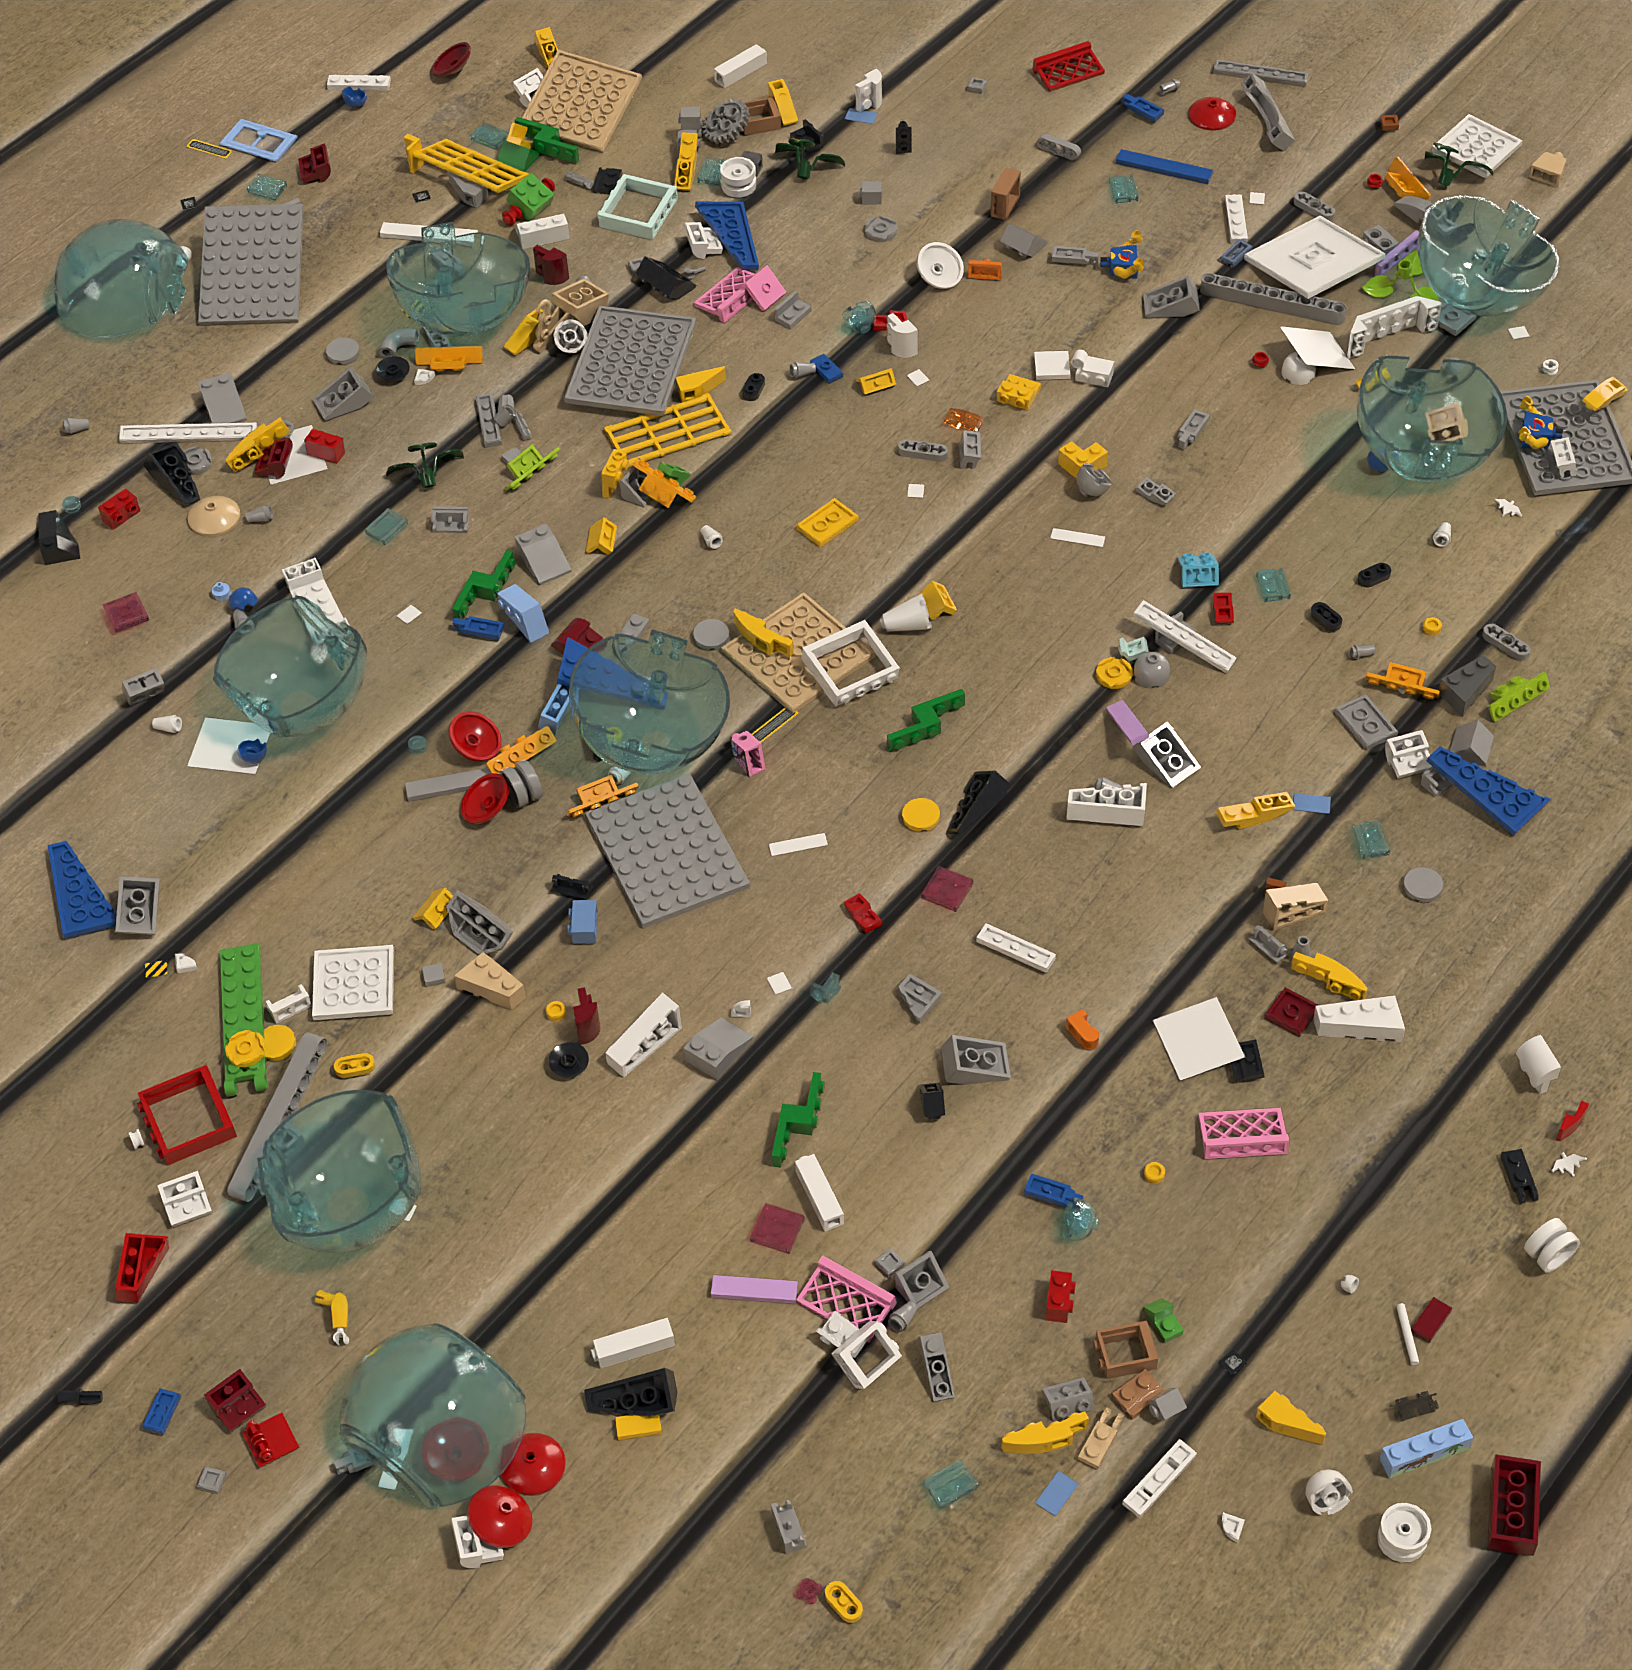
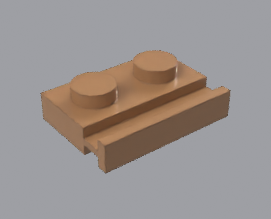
M1145 1369L1114 1391L1112 1398L1133 1420L1149 1408L1150 1403L1148 1399L1165 1390L1160 1387V1384Z

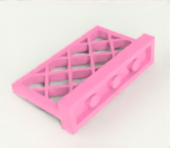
M737 267L694 302V306L719 316V320L725 323L753 300L743 284L755 274ZM744 281V283L734 284L735 282ZM733 290V292H727V293H724V292H723V291ZM722 299V301L713 302V300Z
M1281 1108L1198 1114L1205 1159L1288 1154L1289 1137L1285 1131ZM1277 1115V1120L1274 1123L1266 1119L1267 1116ZM1247 1117H1254L1257 1120L1252 1124L1245 1119ZM1227 1118H1233L1236 1120V1122L1233 1125L1227 1123L1225 1120ZM1212 1119L1216 1123L1211 1127L1204 1120ZM1261 1122L1269 1126L1265 1131L1257 1127ZM1240 1124H1243L1246 1127H1248V1129L1245 1132H1242L1241 1130L1237 1129V1127ZM1222 1125L1228 1130L1223 1134L1216 1130V1128ZM1274 1129L1281 1134L1270 1135L1269 1133ZM1255 1131L1260 1136H1249V1134ZM1233 1132L1240 1137L1230 1138L1228 1135ZM1212 1133L1219 1138L1208 1139L1207 1137Z
M823 1255L818 1261L819 1266L796 1299L799 1304L827 1320L833 1312L827 1313L823 1311L822 1304L834 1301L838 1313L844 1314L852 1311L854 1321L851 1323L857 1327L859 1324L874 1320L882 1323L890 1309L893 1310L897 1304L893 1294ZM820 1273L828 1276L830 1283L817 1286L816 1280ZM844 1285L848 1293L835 1296L833 1287ZM831 1287L833 1297L821 1300L819 1290ZM817 1292L818 1301L809 1303L804 1300L807 1293ZM862 1295L866 1303L853 1306L851 1297ZM849 1297L851 1307L839 1310L837 1300ZM879 1305L884 1308L880 1315L871 1316L869 1307ZM867 1308L869 1317L857 1320L855 1310ZM873 1332L869 1335L870 1337L867 1340L868 1343L874 1336Z

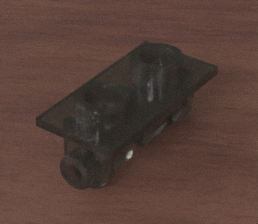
M1428 1391L1415 1394L1416 1399L1409 1400L1408 1396L1396 1399V1404L1389 1407L1396 1408L1394 1417L1400 1421L1417 1417L1414 1408L1418 1409L1419 1416L1433 1413L1435 1409L1439 1408L1437 1401L1432 1399V1396L1437 1395V1393L1429 1395Z

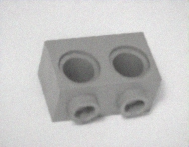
M1380 225L1363 232L1362 240L1386 253V255L1400 244Z
M157 668L122 681V692L131 706L163 693L164 682Z

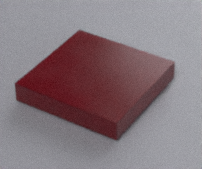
M1285 987L1266 1012L1264 1019L1300 1037L1314 1018L1315 1007L1318 1004Z

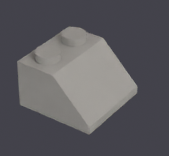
M1008 223L1000 240L1005 243V248L1012 251L1016 249L1018 250L1017 254L1023 257H1027V255L1034 257L1048 243V241Z

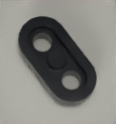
M753 373L748 377L742 389V396L746 401H755L759 398L765 386V377L762 374Z
M1377 563L1360 571L1357 579L1358 584L1369 588L1388 580L1391 576V567L1386 563Z
M1317 602L1312 605L1311 617L1329 631H1337L1341 628L1343 619L1331 607L1323 602Z

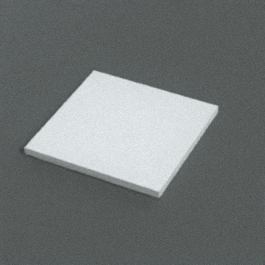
M1318 216L1244 254V260L1308 299L1386 258V253L1322 216Z

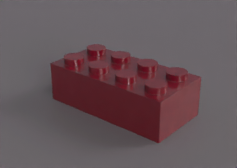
M1495 1454L1491 1466L1487 1549L1534 1556L1538 1546L1541 1461Z

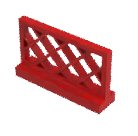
M1089 41L1034 58L1032 70L1035 74L1038 73L1049 92L1105 74V69L1093 53L1092 45ZM1090 56V57H1091V61L1086 60V59H1083V58ZM1077 61L1078 64H1077V65H1073V64H1070L1069 62ZM1080 63H1083V64H1086V65H1089V66H1088V68L1086 69V68L1080 67ZM1061 65V66H1064V69L1061 70V69H1058V68H1055V67ZM1091 66L1098 68V70L1093 71L1090 70ZM1067 67L1074 69V73L1066 71ZM1049 70L1051 72L1050 74H1045L1042 71ZM1077 71L1084 72L1085 75L1081 76L1077 75L1076 73ZM1053 72L1061 74L1060 78L1052 76ZM1063 75L1072 77L1070 80L1062 79ZM1049 80H1053L1058 83L1051 86Z

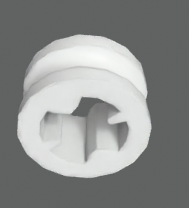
M1553 359L1545 360L1542 371L1546 375H1555L1558 372L1559 364Z
M136 1129L135 1133L129 1132L135 1150L138 1149L139 1145L145 1146L139 1129Z

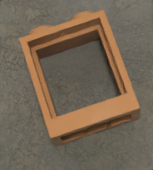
M774 97L744 102L749 109L750 116L769 113L770 117L747 121V126L743 127L744 135L781 129V116Z
M1010 168L1004 169L991 191V217L1002 220L1008 218L1020 197L1021 171Z
M1147 1321L1096 1330V1339H1093V1347L1095 1352H1099V1368L1101 1372L1104 1371L1106 1379L1139 1373L1145 1369L1147 1371L1157 1369L1158 1356ZM1139 1337L1145 1359L1110 1365L1104 1344Z

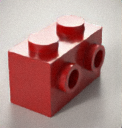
M312 428L304 439L307 455L337 464L345 454L343 438Z
M126 488L98 507L102 522L112 530L141 511L137 497Z
M1051 1270L1046 1321L1067 1323L1068 1313H1073L1074 1300H1070V1294H1075L1076 1281H1072L1071 1272Z

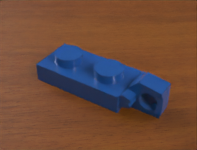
M1129 94L1123 96L1122 104L1154 123L1164 115V109L1140 96L1137 98Z
M471 616L465 618V620L454 618L452 623L453 630L462 634L498 641L504 629V622Z
M1032 1173L1024 1189V1195L1069 1208L1071 1206L1081 1209L1084 1202V1196L1075 1193V1190L1071 1189L1070 1185Z

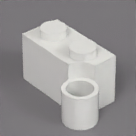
M1076 350L1071 361L1072 366L1077 368L1075 381L1109 387L1114 372V361L1090 357L1084 350Z

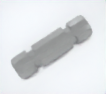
M568 171L565 175L566 180L573 181V183L582 187L585 186L587 189H592L594 186L593 180L574 172Z
M518 412L513 420L520 434H522V438L524 440L531 439V432L522 414Z

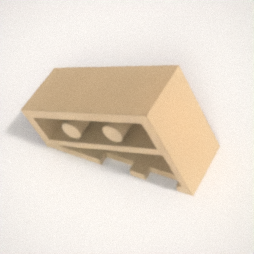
M1318 883L1266 890L1263 914L1274 931L1326 912L1328 899Z
M484 952L454 975L458 990H466L473 993V996L489 999L490 1002L513 1010L526 999L524 985Z

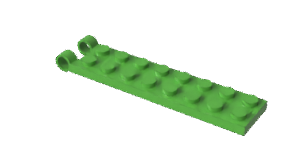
M259 943L220 950L225 1064L224 1090L226 1096L231 1097L238 1095L237 1082L254 1079L256 1091L268 1089L265 1055L253 1066L237 1067L231 1064L225 1051L229 1039L240 1031L251 1030L255 1033L258 1032L264 1038L261 947Z

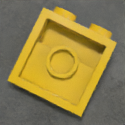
M1009 374L1006 381L1003 380L997 390L996 401L1029 410L1041 389V383Z
M613 449L601 473L603 498L609 499L611 494L615 493L618 482L620 483L623 477L624 470L628 469L629 460H627V452Z

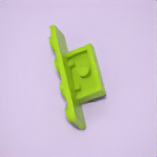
M533 444L506 464L516 479L504 489L506 491L510 488L515 490L521 485L519 481L523 478L526 481L534 475L532 473L533 470L539 471L546 465L544 462L547 459L551 461L558 456L556 452L560 450L559 446L545 457L540 455Z
M1542 672L1530 680L1516 676L1490 693L1491 700L1495 701L1489 705L1492 721L1500 720L1550 689L1547 673Z

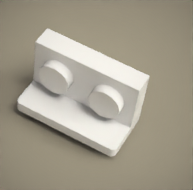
M834 1311L824 1327H818L816 1331L821 1334L820 1339L828 1345L832 1343L839 1347L855 1334L859 1328L840 1313ZM870 1336L849 1352L852 1357L856 1358Z

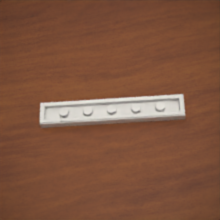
M383 222L380 237L475 245L478 230Z
M1144 600L1133 614L1140 621L1226 674L1236 660L1235 656Z

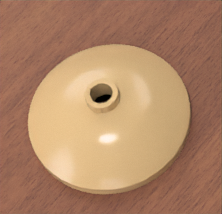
M209 496L199 500L191 507L187 519L190 528L195 533L209 537L219 536L231 531L238 524L240 509L237 503L228 497Z

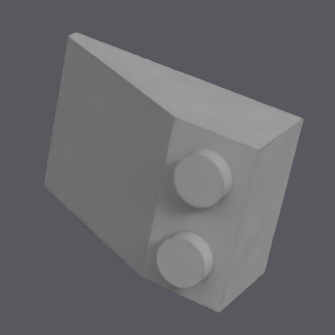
M1190 275L1143 293L1146 317H1184L1200 310L1197 288Z
M350 367L316 395L313 401L325 420H329L362 408L374 396L364 379Z
M231 373L198 382L200 394L212 424L239 423L247 420Z
M547 524L514 537L518 554L539 585L572 572L553 532Z
M1168 721L1150 733L1149 739L1132 747L1142 762L1171 788L1201 768Z
M120 876L115 933L155 935L160 888L158 878Z
M720 1018L696 1033L684 1047L685 1061L718 1080L754 1038L725 1019Z
M951 1035L941 1046L946 1082L974 1084L1003 1081L1011 1078L1006 1044L1003 1042Z

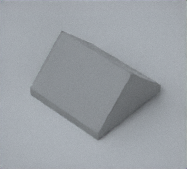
M632 465L620 480L621 498L639 506H645L651 497L640 491L639 487L647 474Z
M1479 720L1458 726L1450 751L1460 755L1467 762H1475L1486 766L1494 735Z
M928 1251L895 1273V1288L907 1302L915 1303L918 1308L949 1288L932 1251Z

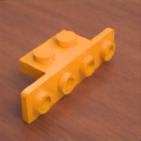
M1395 157L1388 168L1390 172H1387L1384 177L1389 182V186L1394 188L1397 192L1396 194L1401 198L1404 196H1414L1428 201L1431 194L1399 157Z
M482 346L415 348L416 365H430L431 369H435V371L440 372L445 371V369L460 371L468 363H482L483 353Z
M636 460L633 463L634 467L647 474L639 490L669 508L677 494L691 503L696 498L693 495V491L680 487L676 480L666 478L660 470H653L644 460Z
M1390 662L1386 677L1369 672L1366 673V680L1373 685H1387V688L1392 690L1403 689L1408 694H1422L1424 698L1434 700V698L1438 699L1440 695L1438 690L1423 687L1426 671Z
M545 726L528 737L522 735L515 739L516 744L511 747L509 744L499 749L501 753L486 762V765L491 773L500 774L501 770L507 767L514 768L515 763L531 758L557 740L549 726Z
M612 775L579 787L576 791L582 805L569 809L567 816L576 818L583 815V811L593 810L601 807L603 803L619 800L618 797L625 795L627 797L636 793L635 790L638 789L639 785L634 783L618 790Z

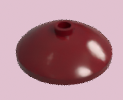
M461 42L445 50L433 63L432 73L437 77L459 73L470 57L471 46L467 42Z

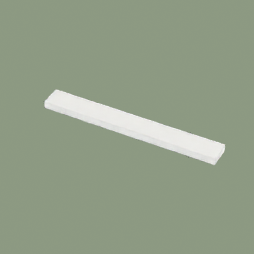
M257 423L120 426L119 441L120 443L242 441L249 432L257 428Z

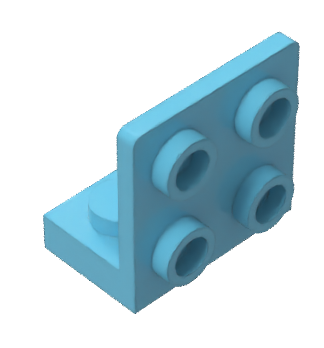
M1201 553L1193 556V554H1183L1178 557V562L1182 568V587L1219 585V564L1214 555H1211V553Z

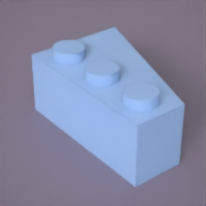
M514 584L497 593L499 598L497 603L500 609L505 611L530 643L549 634L540 603L518 585Z

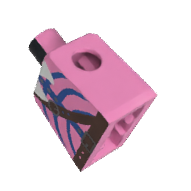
M748 731L741 734H733L730 741L734 757L747 775L751 777L765 770L761 743Z

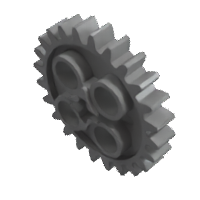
M729 98L727 102L723 100L722 104H717L718 107H712L713 111H708L710 115L705 116L707 121L703 122L705 126L702 129L704 130L703 134L711 143L715 142L718 145L720 142L723 144L725 140L729 143L730 138L734 140L735 135L740 136L739 132L744 131L743 127L747 126L746 122L750 120L748 118L750 113L746 104L740 99L734 98L731 100Z

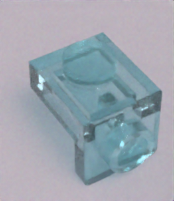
M832 972L823 987L812 982L810 985L811 996L817 1001H823L828 1004L832 997L837 995L841 989L840 975Z

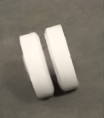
M734 157L723 162L720 168L723 192L728 196L738 198L752 194L756 189V168L754 163L744 157Z
M1554 1218L1543 1224L1529 1237L1524 1246V1250L1532 1259L1538 1258L1537 1264L1545 1273L1554 1271L1571 1258L1580 1245V1240L1572 1232H1566L1567 1227L1559 1218Z
M1397 1503L1389 1507L1382 1516L1377 1535L1378 1545L1382 1552L1390 1559L1401 1563L1419 1559L1425 1552L1432 1530L1430 1519L1416 1505Z

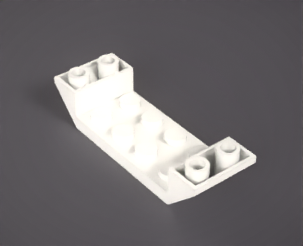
M1415 296L1357 316L1350 334L1348 359L1364 354L1366 342L1416 325L1422 334L1437 329L1442 303Z
M316 558L282 569L292 599L315 644L319 645L352 633L347 619L343 618L324 581L322 570Z

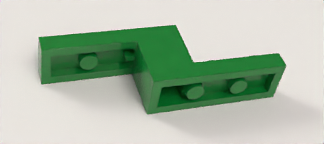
M520 117L514 120L516 124L528 127L525 136L533 138L535 151L572 163L579 161L578 147L560 142L558 128Z
M505 551L493 575L472 571L452 608L454 618L463 619L468 614L469 606L475 601V597L490 601L496 600L497 593L502 591V586L508 581L511 569L515 568L516 560L514 559L513 551Z
M963 689L912 706L911 717L915 725L888 734L887 747L889 751L899 750L905 746L941 734V721L938 715L965 706V692Z
M813 1072L807 1106L782 1103L772 1152L773 1167L781 1168L782 1160H786L787 1148H785L786 1142L789 1143L791 1133L812 1136L813 1128H817L818 1116H816L817 1110L820 1111L822 1102L819 1096L820 1093H824L825 1081H822L821 1073Z

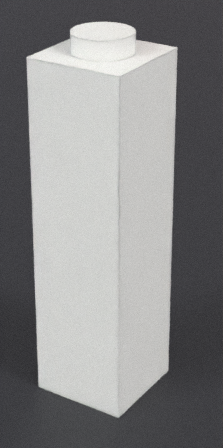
M756 44L714 68L715 82L723 88L737 82L766 65L767 52Z
M815 1155L803 1156L795 1161L796 1174L824 1231L843 1225L844 1213Z
M664 1318L593 1340L594 1349H591L594 1362L598 1361L601 1369L675 1346L674 1335L668 1318Z

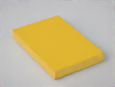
M834 498L798 523L796 529L821 548L859 521V516Z

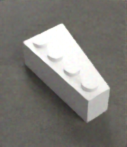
M1141 783L1137 787H1131V784L1123 785V788L1112 789V786H1106L1101 790H1095L1094 788L1069 790L1067 820L1143 826L1147 783Z
M662 992L625 1033L608 1048L606 1052L607 1064L623 1078L682 1029L679 1006Z
M1395 996L1318 1005L1315 1007L1313 1020L1318 1036L1339 1038L1354 1036L1356 1039L1368 1037L1376 1038L1378 1041H1385V1039H1395V1042L1403 1041L1405 1027Z

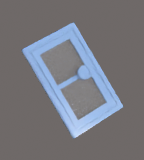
M240 119L220 142V145L277 162L295 142L297 135Z

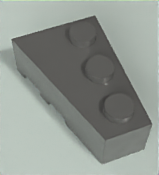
M1482 655L1442 678L1438 690L1440 691V696L1463 717L1466 710L1475 703L1476 698L1493 681L1496 666L1485 655Z

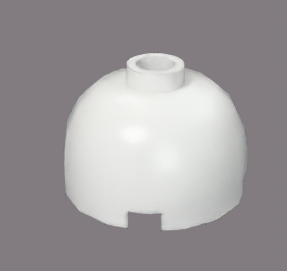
M573 319L562 321L554 331L555 344L565 353H577L583 349L587 341V331L579 321Z
M1293 352L1285 358L1281 374L1285 380L1286 378L1291 380V384H1308L1312 378H1315L1316 365L1305 364L1298 352Z
M1331 1469L1315 1473L1306 1485L1308 1502L1313 1511L1322 1515L1321 1512L1328 1511L1327 1513L1330 1515L1342 1510L1350 1501L1348 1496L1350 1493H1353L1348 1480L1341 1473Z

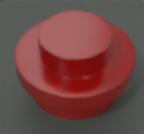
M1371 174L1367 178V185L1373 189L1381 187L1383 185L1381 175Z
M1265 352L1255 353L1252 357L1253 365L1256 367L1267 366L1269 364L1268 355Z

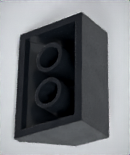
M644 256L636 271V274L641 277L640 280L642 282L650 283L652 289L663 292L662 295L670 300L671 298L679 300L697 286L666 263Z

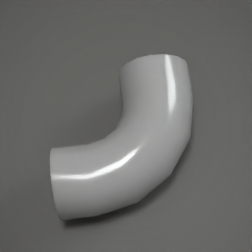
M402 328L392 331L382 341L379 354L383 358L395 356L400 346H416L419 340L418 329Z

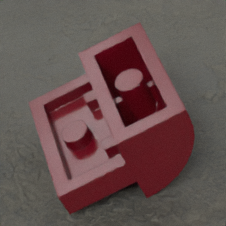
M325 143L310 148L311 154L298 159L303 183L311 182L318 178L322 183L330 176L331 168Z
M539 245L533 247L536 273L544 277V283L559 285L569 279L566 253L554 247L550 251Z
M290 437L274 440L273 446H269L262 451L264 455L259 457L255 469L257 477L274 475L276 479L284 476L293 448Z
M575 618L554 640L551 647L563 655L566 640L569 637L594 651L603 640V637L589 627L590 622L582 618Z
M585 987L577 989L580 1005L573 1007L580 1045L592 1042L599 1035L601 1028L597 1002L592 1003L591 994L587 995Z
M241 1369L204 1394L209 1407L230 1433L266 1407V1403L255 1391L252 1383Z

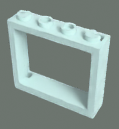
M623 174L621 179L618 180L615 189L611 191L608 200H605L602 209L598 211L599 227L653 240L678 200L677 187ZM626 189L663 198L648 223L611 214Z

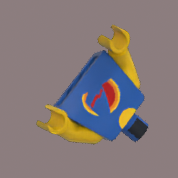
M1138 230L1131 234L1133 239H1129L1119 247L1111 248L1110 257H1100V267H1110L1111 276L1123 279H1137L1138 271L1143 270L1144 262L1141 258L1137 257V245H1135V243H1141L1143 240Z
M1526 396L1520 404L1522 410L1527 409L1524 414L1522 428L1518 431L1521 447L1533 449L1549 447L1551 438H1562L1563 428H1554L1553 418L1539 413L1534 406H1531L1533 404L1532 399Z

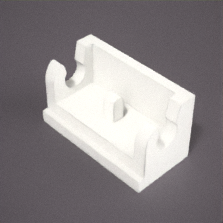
M1569 437L1552 440L1551 445L1560 475L1564 477V472L1570 470L1571 476H1576V462Z
M302 984L298 985V992L274 1004H271L269 1000L265 1001L266 1008L276 1024L312 1007L309 995Z

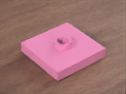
M768 265L764 266L743 284L762 311L766 310L786 293V290Z

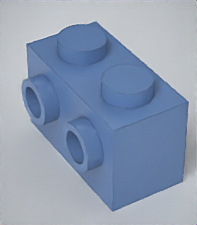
M573 900V906L569 908V920H572V923L568 924V936H572L573 944L596 943L598 920L596 900Z

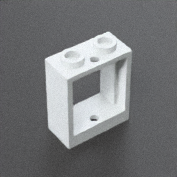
M878 1321L867 1322L831 1353L857 1389H865L902 1357L898 1351L899 1346L886 1334L887 1329ZM873 1332L889 1356L865 1376L849 1352Z

